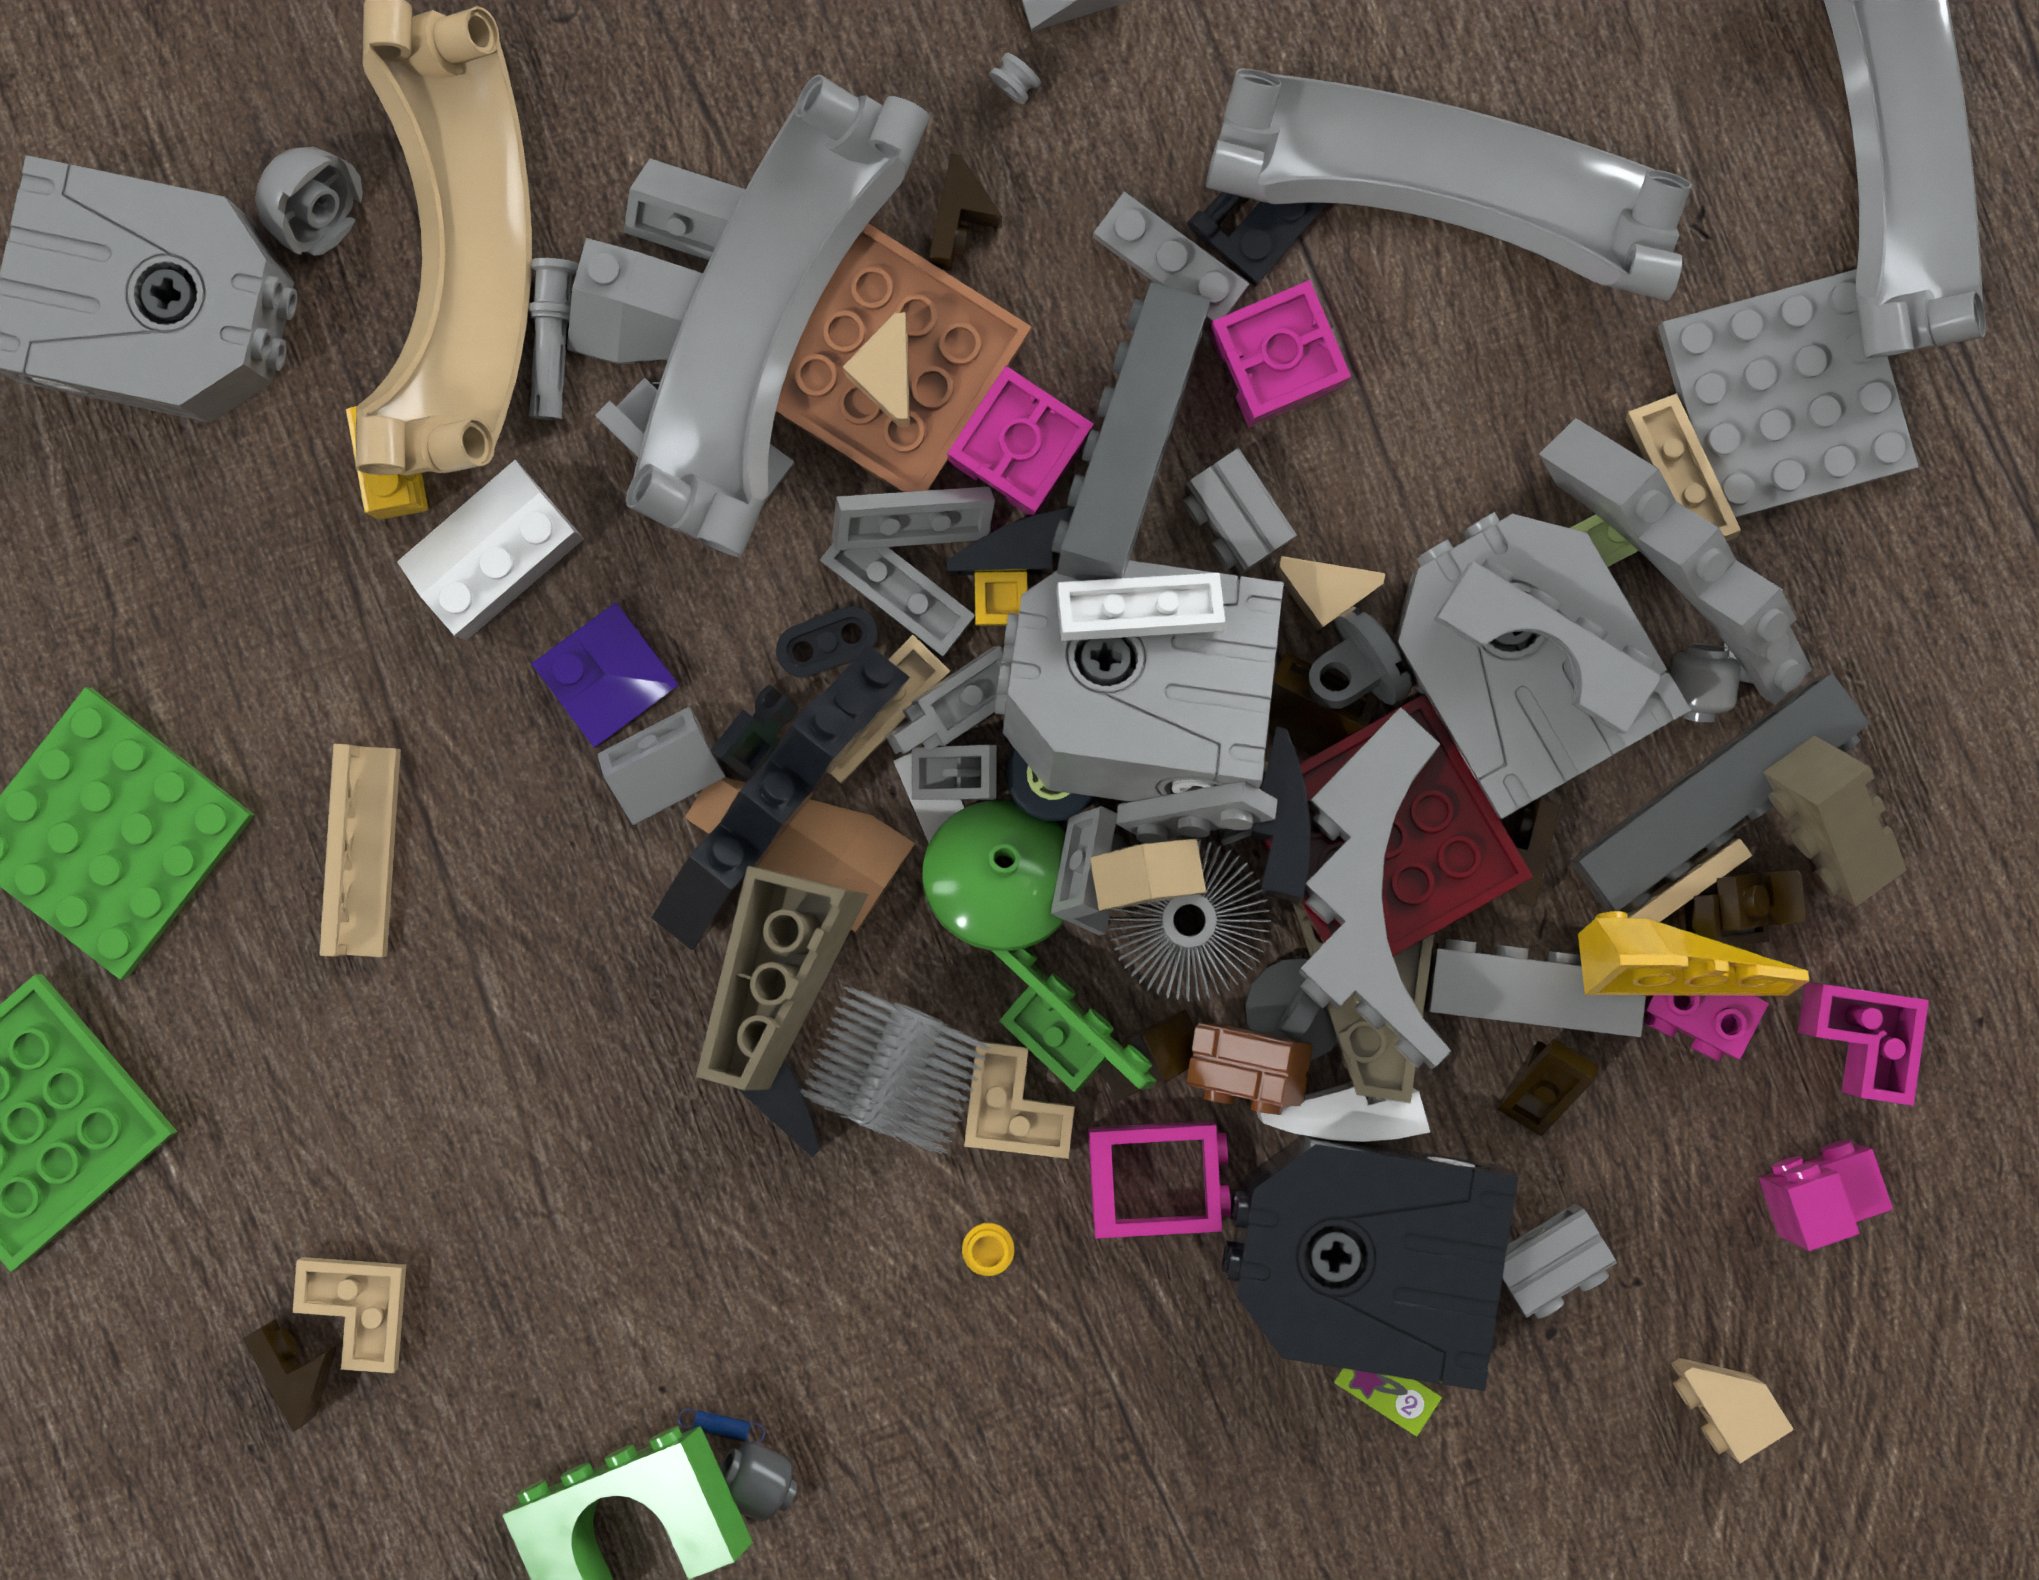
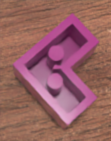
M1807 982L1804 985L1797 1033L1849 1042L1842 1093L1860 1098L1914 1106L1929 1000Z
M1847 1139L1823 1146L1820 1149L1822 1152L1821 1156L1804 1162L1801 1156H1797L1772 1164L1773 1172L1760 1176L1758 1179L1778 1236L1807 1251H1811L1858 1235L1860 1233L1856 1222L1893 1210L1873 1149L1853 1144L1852 1140Z

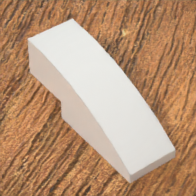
M1352 1082L1305 1094L1304 1102L1301 1106L1283 1107L1282 1115L1257 1111L1258 1118L1264 1124L1291 1133L1326 1140L1358 1142L1393 1140L1430 1132L1420 1093L1414 1088L1412 1090L1411 1103H1402L1377 1098L1366 1099L1365 1096H1358L1355 1093Z

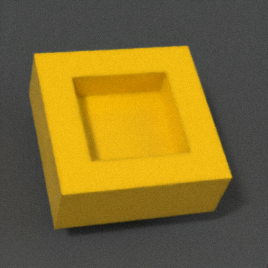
M1027 571L975 572L976 626H1006L1008 612L1019 614L1021 596L1027 591Z

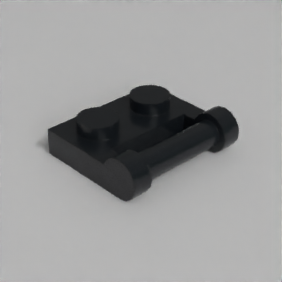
M1221 191L1204 212L1198 210L1187 222V225L1202 241L1256 287L1320 215L1326 206L1324 203L1270 204L1260 201L1228 237L1218 226L1243 197Z

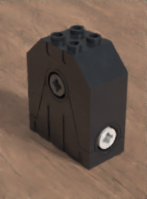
M1301 1135L1247 1174L1244 1178L1243 1189L1234 1188L1230 1220H1234V1227H1237L1235 1241L1226 1240L1222 1272H1226V1280H1229L1239 1300L1282 1359L1437 1384L1440 1382L1443 1385L1485 1391L1518 1176L1498 1164L1461 1158L1456 1159L1455 1157L1356 1141L1326 1140ZM1333 1241L1339 1245L1338 1249H1331ZM1322 1250H1329L1327 1257L1321 1254Z

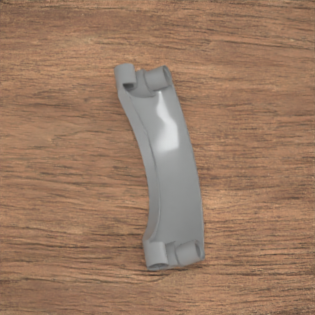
M1824 0L1843 73L1856 156L1859 195V250L1855 286L1865 358L1897 355L1922 348H1932L1983 338L1986 333V318L1982 296L1980 240L1973 162L1963 85L1948 0Z
M1244 68L1238 69L1235 73L1222 121V128L1214 148L1206 181V188L1270 204L1307 202L1353 204L1400 211L1444 221L1515 244L1550 259L1603 286L1668 301L1672 297L1681 273L1682 255L1673 251L1679 238L1677 225L1692 187L1689 181L1676 174L1655 170L1561 136L1475 111L1381 90L1336 82L1269 74L1259 70Z
M819 74L814 76L805 85L795 107L755 171L727 223L684 316L650 412L633 480L627 492L626 503L629 508L718 551L738 558L742 557L768 496V457L774 416L781 389L800 337L838 265L869 221L904 180L930 120V115L923 108L911 101L896 96H888L882 106L866 95L859 97L852 95Z

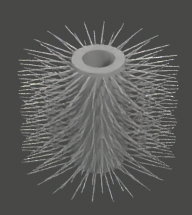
M1201 840L1198 841V849H1199V851H1200V843H1201ZM1211 842L1207 845L1204 859L1202 862L1203 872L1205 869ZM1221 846L1217 848L1214 857L1211 861V864L1207 870V873L1204 877L1205 884L1207 882V879L1212 870V867L1214 865V862L1216 860V857L1219 853ZM1231 850L1226 852L1205 887L1206 893L1168 899V902L1162 900L1166 905L1156 901L1164 906V908L1148 903L1163 911L1134 905L1161 914L1110 909L1161 917L1108 919L1161 921L1109 929L1117 930L1159 925L1111 939L1113 941L1157 930L1114 949V951L1158 934L1119 957V960L1159 939L1125 965L1126 969L1160 944L1132 972L1131 977H1133L1164 947L1139 980L1140 984L1167 951L1148 984L1149 990L1172 953L1158 986L1157 995L1176 955L1166 993L1167 998H1169L1181 956L1176 995L1179 1000L1186 954V997L1189 1002L1191 951L1196 996L1200 1000L1194 950L1206 995L1209 999L1210 996L1199 951L1218 995L1220 994L1203 950L1224 986L1229 990L1205 945L1238 985L1207 941L1243 977L1245 976L1216 947L1210 938L1253 970L1214 939L1212 935L1249 957L1255 959L1254 957L1214 934V932L1264 952L1215 930L1219 929L1267 942L1216 926L1269 932L1263 929L1217 922H1271L1265 919H1217L1220 917L1270 911L1264 909L1220 914L1268 901L1262 899L1221 909L1262 892V890H1258L1219 905L1260 881H1253L1217 901L1254 873V871L1249 872L1216 896L1247 865V863L1242 864L1214 891L1237 861L1238 856L1234 858L1209 890ZM1186 904H1193L1198 907L1203 916V923L1200 929L1190 935L1179 933L1173 923V917L1177 909Z
M851 988L848 992L855 994L856 997L870 1001V1004L888 1010L883 1011L880 1008L878 1010L865 1003L862 1004L845 997L840 1000L858 1008L857 1010L876 1016L873 1018L886 1021V1025L855 1011L851 1012L844 1008L836 1009L839 1013L847 1015V1018L861 1022V1025L873 1029L870 1031L844 1019L843 1021L837 1018L831 1020L838 1023L839 1026L849 1029L848 1031L867 1038L860 1039L846 1031L841 1032L835 1028L834 1030H828L831 1034L838 1036V1039L855 1045L849 1047L837 1040L832 1041L828 1038L823 1039L825 1040L823 1042L855 1058L851 1059L841 1053L836 1054L830 1050L820 1049L822 1050L820 1051L822 1055L833 1058L830 1060L838 1062V1065L834 1063L829 1064L823 1060H815L814 1063L824 1066L822 1067L824 1069L838 1073L835 1075L841 1076L845 1080L837 1076L833 1077L827 1073L822 1074L818 1072L820 1070L816 1069L817 1071L812 1072L817 1074L814 1076L827 1080L824 1082L829 1083L833 1087L822 1082L817 1083L810 1080L814 1083L809 1085L819 1088L816 1090L829 1095L820 1093L823 1095L821 1096L808 1090L805 1092L811 1095L803 1096L818 1101L815 1103L832 1108L824 1109L845 1114L847 1117H841L849 1118L864 1127L879 1132V1134L882 1133L894 1137L896 1140H898L896 1138L898 1136L913 1146L915 1145L911 1142L942 1154L941 1152L944 1151L938 1149L940 1148L938 1146L941 1145L931 1142L934 1140L928 1137H935L949 1143L943 1140L948 1137L936 1133L938 1131L928 1127H933L939 1131L940 1129L955 1130L951 1128V1125L938 1121L941 1119H938L937 1116L945 1120L960 1121L956 1119L958 1117L940 1108L942 1106L948 1110L951 1108L955 1111L965 1112L963 1111L965 1109L956 1106L958 1104L948 1101L950 1099L945 1098L947 1097L946 1095L958 1101L959 1099L965 1102L968 1100L966 1099L968 1097L958 1094L960 1092L947 1088L949 1086L944 1085L943 1082L957 1089L959 1087L966 1091H973L971 1090L973 1088L968 1087V1084L958 1081L960 1079L943 1073L948 1072L967 1080L968 1078L974 1081L978 1080L975 1076L968 1074L969 1072L957 1068L958 1066L942 1061V1058L951 1063L956 1062L964 1067L968 1066L975 1070H981L982 1068L976 1066L977 1064L967 1061L968 1059L953 1054L955 1052L935 1045L938 1043L945 1048L949 1047L963 1055L967 1054L974 1058L977 1057L982 1060L986 1058L978 1054L977 1051L966 1048L965 1045L951 1041V1038L939 1034L943 1032L960 1042L962 1040L986 1049L988 1046L977 1041L976 1038L962 1034L964 1032L943 1026L946 1025L944 1022L900 1003H890L878 996L874 997L864 991Z

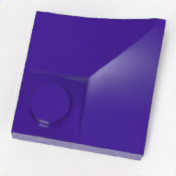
M616 602L531 663L594 748L679 686Z

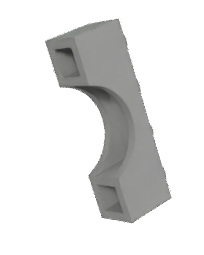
M1486 559L1483 565L1475 561L1469 563L1434 620L1479 648L1487 645L1500 635L1510 632H1531L1549 639L1562 650L1571 665L1574 676L1572 705L1615 732L1627 733L1662 676L1650 669L1654 661L1631 646L1626 645L1621 652L1604 641L1608 633L1586 618L1579 616L1574 623L1557 612L1561 604L1548 594L1536 588H1532L1530 593L1527 594L1510 583L1514 575L1499 564L1489 559Z

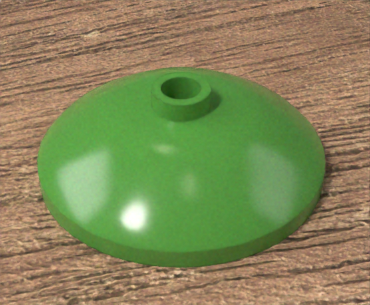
M984 801L956 812L938 828L930 840L925 853L922 881L930 909L942 926L951 934L978 948L993 951H1012L1027 948L1045 940L1065 922V920L1050 913L1066 833L1055 821H1044L1029 816L1014 801ZM999 856H1007L1012 860L1013 865L1008 868H1001L996 865L994 860Z

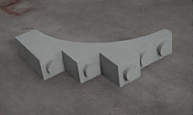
M1577 418L1539 453L1540 458L1559 488L1584 504L1641 552L1698 610L1731 650L1763 698L1776 705L1789 691L1796 689L1812 668L1790 627L1796 620V617L1781 588L1738 562L1720 528L1678 503L1657 467Z
M1400 707L1310 802L1309 808L1315 813L1311 818L1314 825L1329 839L1334 841L1340 836L1346 843L1306 883L1305 891L1310 897L1305 903L1327 924L1335 919L1342 926L1300 968L1298 973L1306 979L1300 987L1322 1008L1330 1002L1338 1010L1353 994L1360 1001L1355 1006V1010L1376 1030H1379L1383 1025L1391 1030L1400 1039L1394 1045L1395 1048L1411 1064L1419 1068L1425 1063L1429 1068L1433 1069L1451 1050L1422 1018L1400 979L1387 941L1381 897L1384 855L1395 814L1411 783L1436 753L1440 743Z

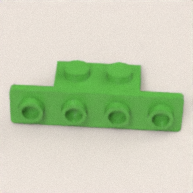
M1029 947L1012 951H993L1029 985L999 1022L1073 1092H1079L1107 1060L1141 1090L1151 1089L1158 1081L1148 1071L1152 1067V1063L1139 1050L1129 1044L1124 1049L1110 1036L1114 1028L1103 1016L1093 1009H1089L1086 1013L1072 1000L1076 993L1063 979L1054 973L1047 977L1034 965L1038 957Z

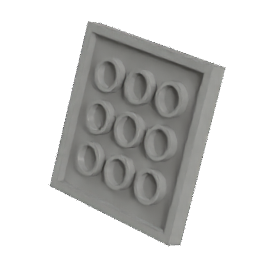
M1857 269L1667 320L1658 325L1676 393L1735 518L1918 468L1888 357L1865 358L1855 286Z

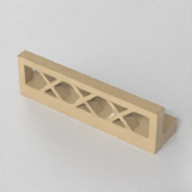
M333 744L319 956L387 957L401 749Z

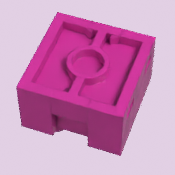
M1310 280L1213 320L1208 332L1221 364L1227 363L1237 386L1236 400L1248 428L1344 388L1352 377Z
M1005 365L947 452L948 463L975 481L979 478L1007 496L1008 503L1031 517L1040 513L1086 444L1094 424Z

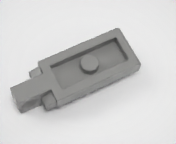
M1000 645L993 646L911 701L912 704L903 710L908 721L885 736L895 754L899 752L905 754L921 742L927 751L936 746H945L995 712L1000 666L1003 659V649Z

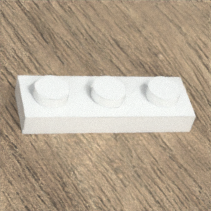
M1220 573L1057 582L1056 595L1061 641L1223 631L1226 623Z

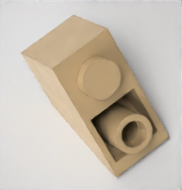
M1678 1358L1671 1363L1680 1377L1673 1382L1677 1392L1689 1409L1692 1410L1698 1406L1708 1422L1701 1429L1719 1455L1726 1451L1737 1462L1742 1463L1794 1430L1766 1384L1753 1375L1683 1358Z

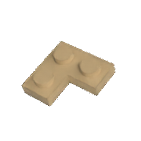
M979 1041L991 1048L983 1049L976 1046L975 1051L985 1056L984 1058L986 1059L974 1058L976 1066L982 1069H973V1076L978 1080H972L971 1088H973L971 1090L973 1091L970 1092L964 1147L1069 1159L1075 1106L1073 1104L1023 1099L1028 1048L1026 1046Z
M301 1257L297 1260L293 1313L345 1317L341 1370L394 1373L398 1370L406 1265Z

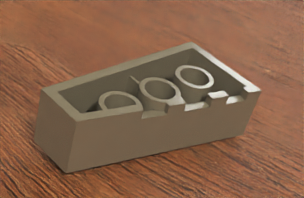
M747 866L696 1077L741 1090L770 1089L868 894L770 869Z

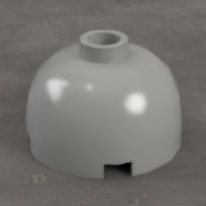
M313 146L288 149L270 162L258 181L255 196L257 214L269 234L286 248L302 255L301 252H308L313 256L322 255L337 246L351 230L355 219L352 217L346 218V216L352 209L353 200L361 204L363 195L361 177L353 165L324 150Z

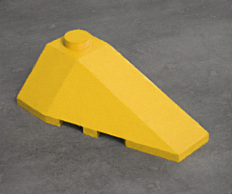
M1621 911L1604 912L1596 915L1595 919L1578 933L1585 995L1789 996L1809 982L1807 970L1647 918H1628L1627 913Z

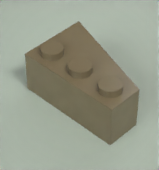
M1814 735L1763 772L1773 789L1768 794L1771 803L1784 818L1790 819L1795 828V831L1791 833V838L1797 848L1807 858L1813 860L1817 868L1812 873L1819 887L1829 897L1833 898L1835 895H1838L1857 907L1906 871L1893 830L1888 826L1883 828L1877 818V815L1885 810L1883 801L1877 795L1872 798L1869 796L1866 784L1874 779L1871 767Z

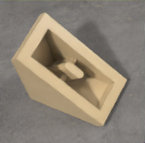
M894 313L843 366L846 377L898 427H910L907 319L905 313Z
M1283 556L1278 559L1275 567L1276 575L1281 582H1284L1286 589L1317 631L1383 585L1385 573Z
M1197 839L1141 844L1090 857L1099 911L1206 893Z

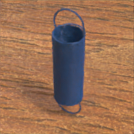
M693 1410L696 1412L694 1424L691 1427L683 1426L678 1416L679 1424L682 1427L696 1428L701 1426L704 1433L745 1442L746 1440V1442H749L747 1439L750 1425H758L763 1429L764 1435L760 1441L765 1436L764 1428L757 1423L750 1424L749 1421L715 1413Z

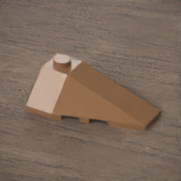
M725 777L704 788L684 818L710 834L720 823L746 782ZM809 799L758 865V868L770 869L868 894L851 928L854 932H858L916 843L873 815Z

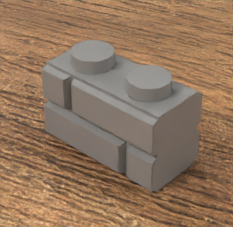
M1239 448L1189 480L1184 487L1188 494V497L1182 500L1186 510L1198 526L1206 522L1213 531L1217 540L1211 543L1212 548L1228 570L1236 566L1239 572L1243 574L1290 543L1297 536Z
M1574 1203L1508 1244L1502 1284L1518 1311L1526 1318L1532 1314H1535L1537 1318H1543L1561 1308L1564 1304L1561 1297L1578 1286L1582 1291H1587L1604 1282L1609 1277L1606 1269L1617 1262L1584 1208Z

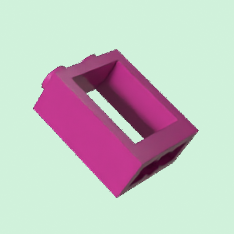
M1213 1120L1088 1127L1095 1239L1222 1232V1217H1231L1229 1185L1220 1186L1219 1165L1228 1164L1226 1133H1217L1216 1124ZM1202 1139L1206 1215L1115 1219L1112 1144Z

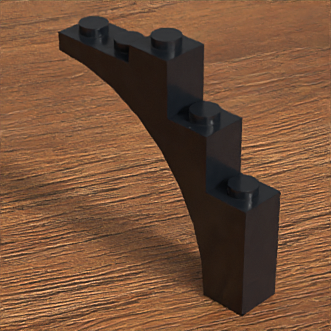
M868 645L823 694L819 693L791 723L771 757L740 789L720 823L689 855L651 918L689 949L693 950L722 918L742 889L747 866L758 867L800 810L862 734L902 690L910 677L872 646Z

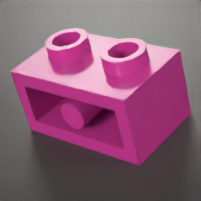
M1646 995L1644 1013L1648 1016L1644 1024L1671 1038L1674 1037L1677 1030L1695 1039L1690 1048L1717 1062H1720L1723 1055L1740 1060L1769 1003L1756 996Z

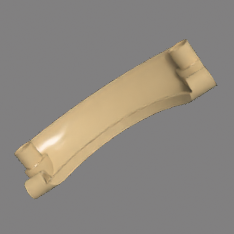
M366 0L363 5L362 63L365 74L393 124L412 177L421 228L422 268L416 313L402 352L388 376L356 408L355 469L362 473L373 475H414L429 471L450 473L480 467L488 464L494 456L495 446L502 430L516 383L526 332L532 271V228L525 155L513 91L499 41V31L492 15L482 7L476 6L448 16L431 10L412 17V6L405 0Z

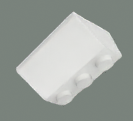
M514 460L397 562L419 596L452 634L468 640L583 541L584 538L521 465Z

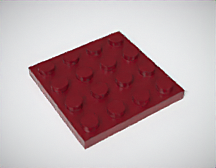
M1425 694L1401 707L1437 740L1440 746L1411 783L1396 812L1384 855L1381 898L1387 941L1393 957L1533 877ZM1397 710L1300 764L1307 792L1310 820V857L1306 883L1346 843L1340 836L1334 841L1329 839L1314 825L1311 818L1315 813L1309 808L1311 800ZM1264 841L1270 851L1272 842ZM1305 891L1304 899L1300 905L1324 944L1342 925L1335 919L1327 924L1318 917L1305 903L1310 897Z

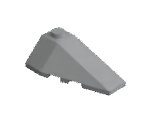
M586 238L572 287L567 350L618 365L636 364L637 361H668L684 316L703 273L637 251Z

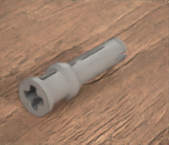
M534 258L531 262V269L536 271L534 302L529 303L528 312L531 314V318L535 320V340L528 417L540 420H562L567 324L570 319L572 275L577 273L578 263L556 258Z

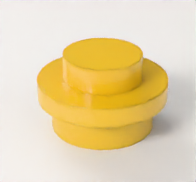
M981 1223L973 1227L966 1234L962 1245L963 1259L966 1265L979 1275L994 1276L1000 1274L1008 1268L1013 1260V1239L1004 1227L995 1223Z

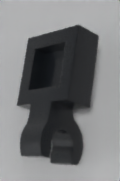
M769 684L759 693L756 699L754 715L751 716L745 710H742L710 751L749 781L771 757L781 741L776 734L785 724L793 719L799 707Z

